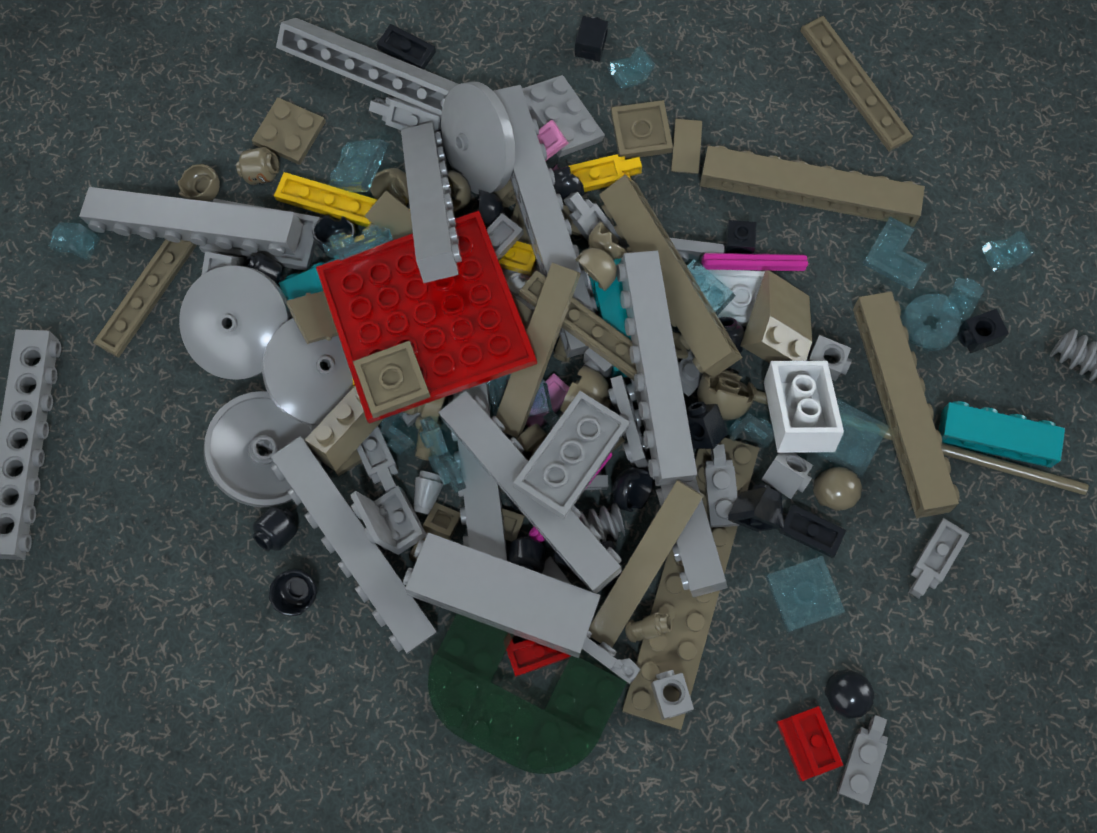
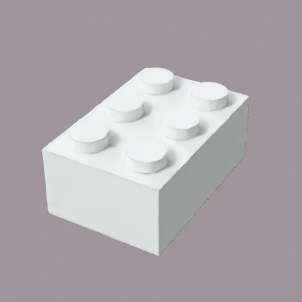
M771 361L764 379V387L777 453L835 452L844 430L828 361Z

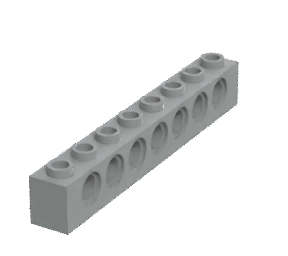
M15 330L0 422V559L25 560L26 552L30 551L32 545V538L29 535L30 524L34 523L36 518V508L33 506L34 498L40 491L38 472L39 467L43 466L45 460L42 446L43 440L49 434V425L46 421L48 411H51L53 407L51 388L52 384H55L57 381L56 357L61 355V343L50 331ZM41 357L39 363L32 366L33 362ZM36 384L34 391L28 393L29 388ZM32 411V415L30 416V418L24 420V416L28 412ZM28 438L27 444L19 448L20 443ZM23 466L22 473L15 477L16 470ZM19 494L17 502L10 505L12 497ZM14 522L13 530L6 534L7 526Z

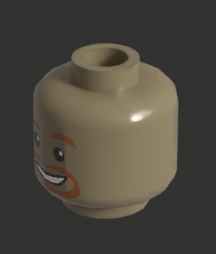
M266 147L243 151L236 164L238 175L243 177L250 185L273 181L280 168L276 154Z

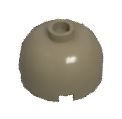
M584 365L578 372V375L582 376L581 380H577L575 383L572 382L564 398L560 417L579 391L609 409L612 405L611 400L608 399V389L610 387L606 378L598 371Z
M724 370L713 377L703 372L698 385L697 397L699 402L718 404L723 421L734 420L749 411L757 395V390L750 382H748L747 386L740 382L742 376Z

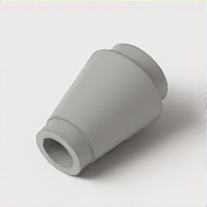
M420 471L419 477L415 478V512L429 515L444 485L441 483L443 476Z

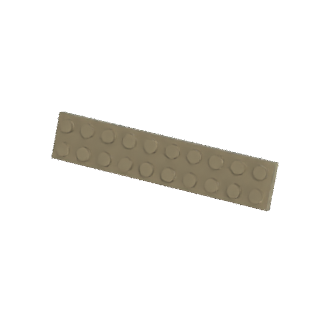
M724 437L719 444H724L726 460L733 461L737 496L739 497L741 492L748 491L759 447ZM698 449L695 459L697 469L696 480L700 493L704 495L702 501L708 518L704 470L706 468L705 462L712 461L711 450ZM738 526L711 528L724 574ZM672 549L667 556L650 614L652 615L657 612L662 615L668 614L672 630L660 637L647 640L643 638L636 665L641 670L629 686L622 712L681 730L685 714L662 720L651 683L657 680V674L674 670L675 675L683 673L691 696L720 590L693 598L690 589L684 590L679 573L685 571L682 561L676 562ZM669 685L664 687L663 696L669 702H676L679 699V691L676 687Z

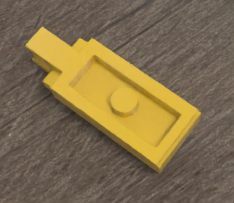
M618 154L569 165L571 174L578 177L584 184V192L609 187L624 175L630 178V176L642 173L640 157L625 160L624 156L618 157Z

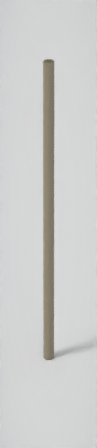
M757 390L754 401L768 405L766 393ZM840 414L843 427L892 440L888 427ZM942 443L941 446L945 456L1082 495H1086L1089 485L1086 483Z

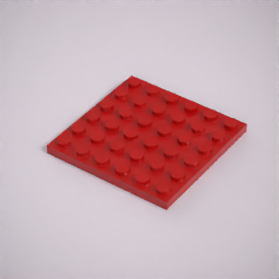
M479 211L455 219V228L459 239L458 246L462 262L457 263L459 275L423 283L416 262L413 233L316 267L366 420L369 424L537 364L534 351ZM410 341L431 397L373 418L353 361Z

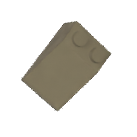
M767 270L764 273L740 346L768 363L771 361H806L812 344L810 297L770 270Z

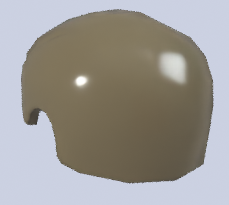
M204 164L192 165L184 171L181 179L177 182L180 188L179 195L184 199L210 202L219 193L220 181L216 171Z
M387 168L373 176L370 181V191L374 199L378 200L385 191H388L403 205H408L409 195L405 172L398 168Z
M449 170L451 198L453 196L456 198L452 200L453 213L455 214L464 210L470 203L471 189L468 181L462 174Z
M599 221L589 235V248H598L606 251L613 260L622 258L624 253H627L626 248L618 245L619 240Z
M589 248L582 251L575 259L576 262L579 261L584 271L599 283V288H602L604 291L616 279V264L606 251L598 248Z
M832 467L818 475L814 481L813 492L822 506L840 511L856 505L861 498L862 484L857 474L844 467Z

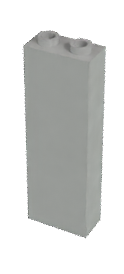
M431 533L427 534L425 541L420 539L414 554L418 559L414 568H408L403 580V585H406L407 595L579 658L601 595Z

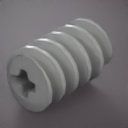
M1072 329L1060 338L1049 357H1053L1058 352L1061 353L1060 363H1063L1068 358L1071 359L1069 368L1073 369L1078 364L1081 365L1080 375L1091 371L1089 380L1092 382L1097 378V341H1092L1087 345L1088 336L1082 335L1076 339L1078 330Z
M616 503L611 505L610 513L605 506H601L599 516L594 509H589L588 518L580 511L582 514L579 518L586 527L591 524L601 535L602 539L600 540L602 542L607 541V535L609 534L615 542L618 541L619 532H622L625 536L622 516Z

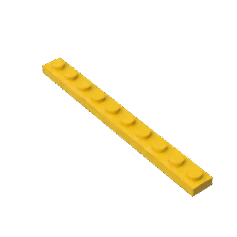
M285 172L274 194L277 201L320 214L330 215L337 219H341L344 216L351 223L369 228L368 226L371 222L365 215L377 202V199ZM519 241L499 260L501 268L532 276L537 263L532 246Z

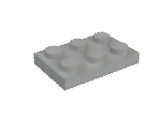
M563 75L522 88L523 93L529 96L531 110L529 112L532 119H536L538 128L540 129L550 120H553L569 142V144L556 153L558 157L603 141L605 134Z
M622 375L610 378L613 388L608 389L612 405L615 406L617 413L620 412L621 417L630 422L629 427L623 434L624 439L628 440L627 443L623 444L628 461L630 460L632 466L649 471V457L644 449L641 429L637 424L634 413L635 408L633 401L630 399L627 385Z

